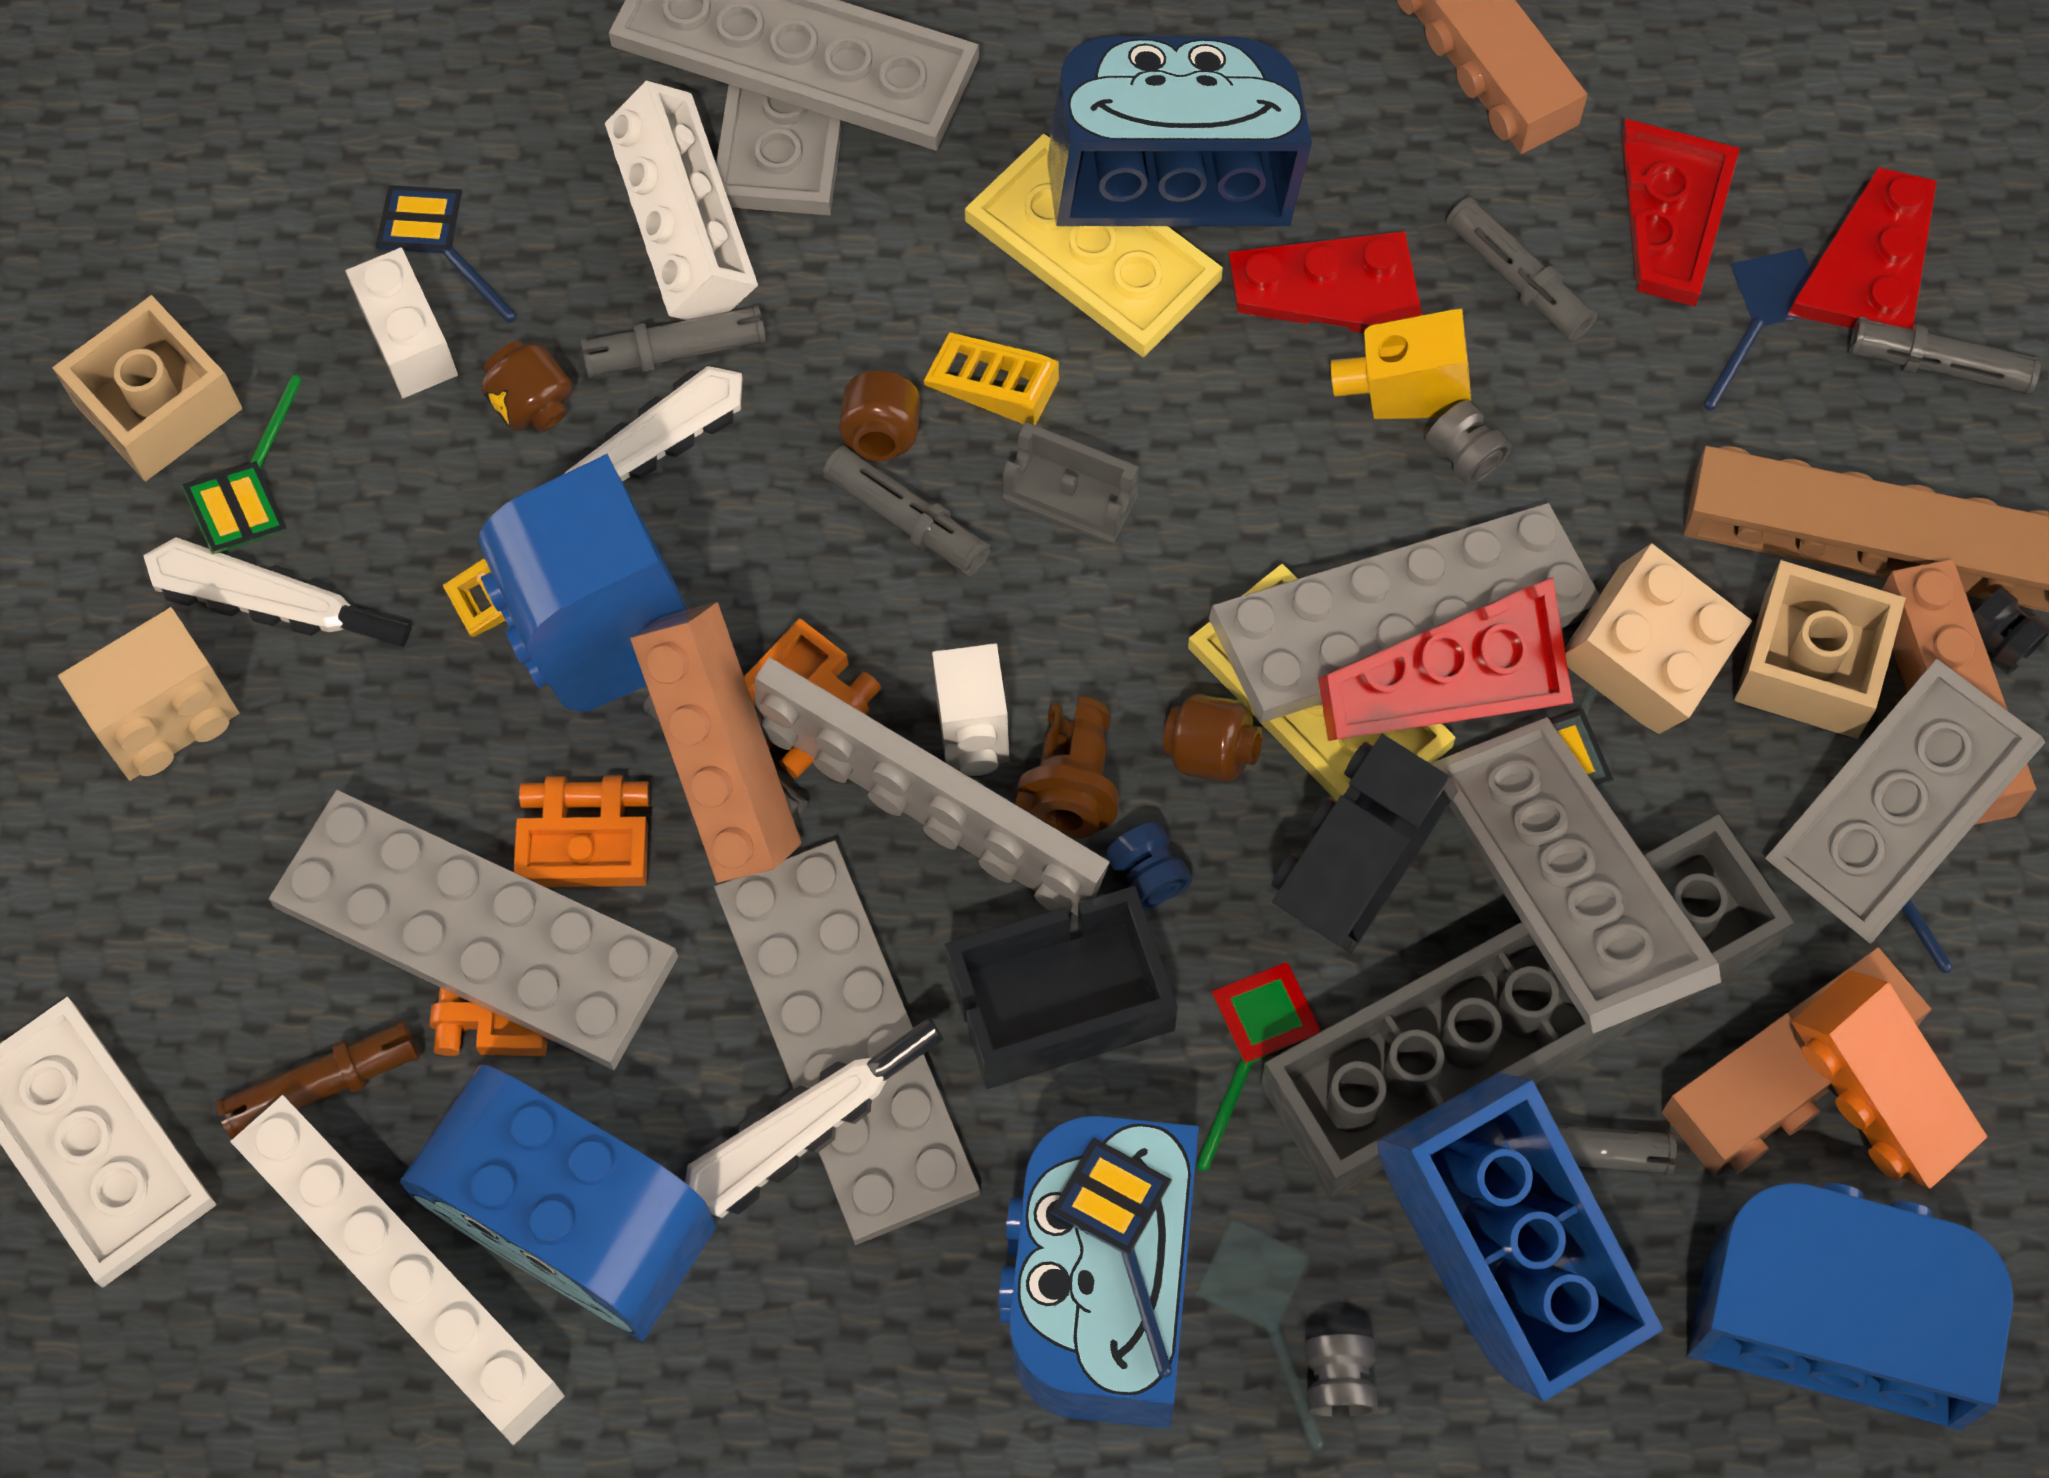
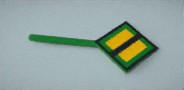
M299 375L290 377L249 464L182 484V489L212 555L269 537L287 529L260 469L302 382Z

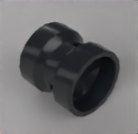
M2004 587L1993 593L1973 614L1984 646L1993 654V663L2006 675H2010L2019 667L2017 662L2022 657L2027 659L2049 635V625L2038 616L2028 617L2019 609L2018 599ZM2012 629V631L2006 637H2004L2009 632V630Z

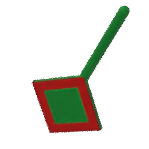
M1288 961L1211 991L1241 1059L1197 1161V1168L1202 1172L1210 1168L1253 1062L1296 1046L1321 1032Z

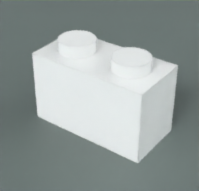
M402 247L345 270L359 306L402 399L458 376L446 340Z
M997 643L932 652L945 763L955 769H960V772L967 776H980L995 771L998 768V764L1009 762L1008 718Z

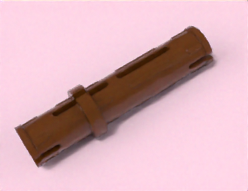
M399 1021L396 1023L397 1025L353 1044H349L347 1040L332 1045V1053L225 1099L220 1098L216 1100L215 1105L218 1115H225L228 1118L221 1121L226 1133L233 1140L282 1095L298 1110L347 1088L353 1093L366 1088L365 1080L407 1062H414L420 1059L416 1044L412 1045L411 1041H409L413 1037L405 1021Z

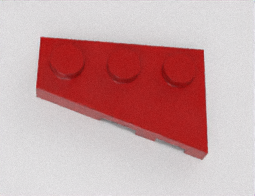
M1625 118L1621 136L1637 292L1696 307L1740 148Z
M1878 167L1796 298L1788 315L1852 329L1858 317L1862 316L1866 317V319L1911 329L1915 319L1937 181Z
M1405 231L1229 252L1228 265L1237 313L1309 324L1311 321L1349 327L1348 331L1364 333V330L1371 325L1422 316Z

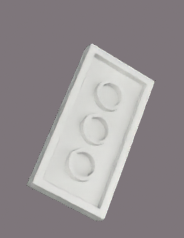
M68 997L0 1043V1144L93 1280L102 1288L217 1205L79 1009Z

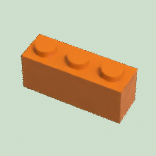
M1849 970L1791 1021L1805 1042V1045L1802 1047L1805 1059L1819 1074L1830 1080L1839 1094L1835 1099L1839 1111L1851 1124L1863 1131L1872 1145L1868 1150L1870 1158L1892 1180L1898 1181L1900 1178L1931 1189L1987 1138L1986 1133L1888 981Z

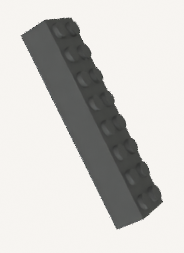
M1720 814L1644 855L1719 963L1721 980L1778 949L1794 924L1790 915ZM1521 922L1265 1062L1261 1087L1325 1193L1331 1199L1383 1170L1377 1146L1380 1140L1494 1074L1500 1072L1532 1079L1537 1084L1701 991L1592 1034L1526 927Z

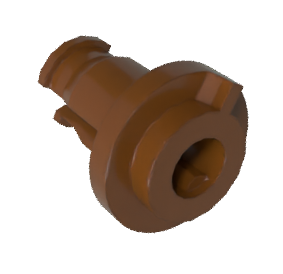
M1078 696L1074 723L1067 721L1062 716V707L1059 704L1052 703L1049 706L1048 721L1051 724V728L1044 737L1040 766L1027 771L1020 777L1014 800L1016 806L1071 839H1082L1109 827L1117 817L1119 806L1118 790L1111 781L1103 776L1107 746L1104 731L1110 728L1111 713L1101 702L1089 697Z

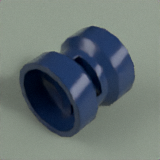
M1157 821L1142 824L1117 838L1105 852V857L1110 862L1114 872L1125 876L1129 883L1128 888L1136 887L1144 911H1148L1181 894L1193 880V876L1184 861L1174 858L1169 850L1171 839L1162 824Z

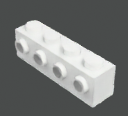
M645 81L605 122V126L662 294L663 302L669 316L685 320L730 312L758 286L695 102L691 93Z

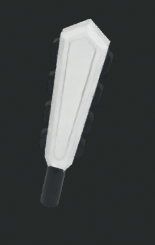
M710 366L705 367L700 372L689 371L673 383V392L665 398L654 397L639 408L638 418L632 423H619L605 434V443L597 449L587 447L573 457L572 467L565 474L608 454L622 481L629 477L643 478L657 469V462L665 455L677 457L692 448L695 443V437L701 433L715 434L733 423L734 413L741 410L742 373Z
M195 536L186 540L175 537L143 555L152 586L155 591L163 592L166 601L190 606L200 601L207 603L211 612L233 616L242 611L249 613L253 622L274 626L280 621L290 623L294 632L310 636L320 630L326 632L347 630L402 647L405 646L412 630L411 623L351 606L341 595L335 594L330 583L315 578L306 583L298 581L294 571L278 565L264 569L258 566L255 557L238 551H233L227 555L222 553L212 555L206 540Z
M927 1018L872 1058L854 1060L850 1064L837 1061L820 1072L818 1084L810 1089L799 1085L781 1097L780 1107L775 1111L768 1113L760 1110L741 1122L739 1133L732 1138L727 1139L719 1136L698 1149L697 1159L687 1166L685 1183L706 1202L711 1215L723 1218L729 1212L740 1214L759 1199L760 1188L768 1181L780 1183L797 1170L799 1157L805 1152L818 1153L833 1142L838 1126L844 1122L856 1124L870 1113L872 1100L880 1094L887 1079L943 1041L942 1034L932 1020Z

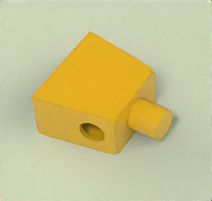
M1462 309L1371 325L1364 330L1366 357L1331 360L1334 397L1370 393L1374 419L1440 418L1456 404L1466 400L1471 401Z

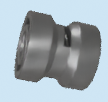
M1470 400L1456 404L1442 415L1431 427L1425 439V443L1439 457H1448L1454 463L1453 472L1467 487L1475 485L1498 468L1507 458L1512 448V444L1499 430H1489L1483 424L1484 415Z
M1335 1334L1314 1337L1306 1341V1364L1314 1370V1378L1319 1380L1308 1389V1411L1310 1414L1332 1416V1406L1349 1405L1350 1416L1370 1415L1378 1411L1377 1388L1371 1382L1364 1379L1369 1377V1368L1376 1361L1374 1339L1363 1335Z

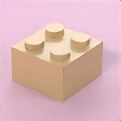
M152 295L52 367L76 407L145 482L243 409L223 370Z
M1651 543L1620 564L1565 646L1567 666L1638 722L1661 734L1690 718L1752 620Z
M1781 560L1765 592L1734 701L1858 739L1877 708L1906 597Z
M172 607L57 675L94 734L129 781L139 775L151 776L161 772L171 764L174 759V753L194 741L207 742L218 737L227 729L229 720L240 714Z

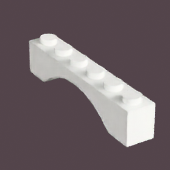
M283 1095L230 1141L512 1445L519 1441L565 1397L554 1381Z

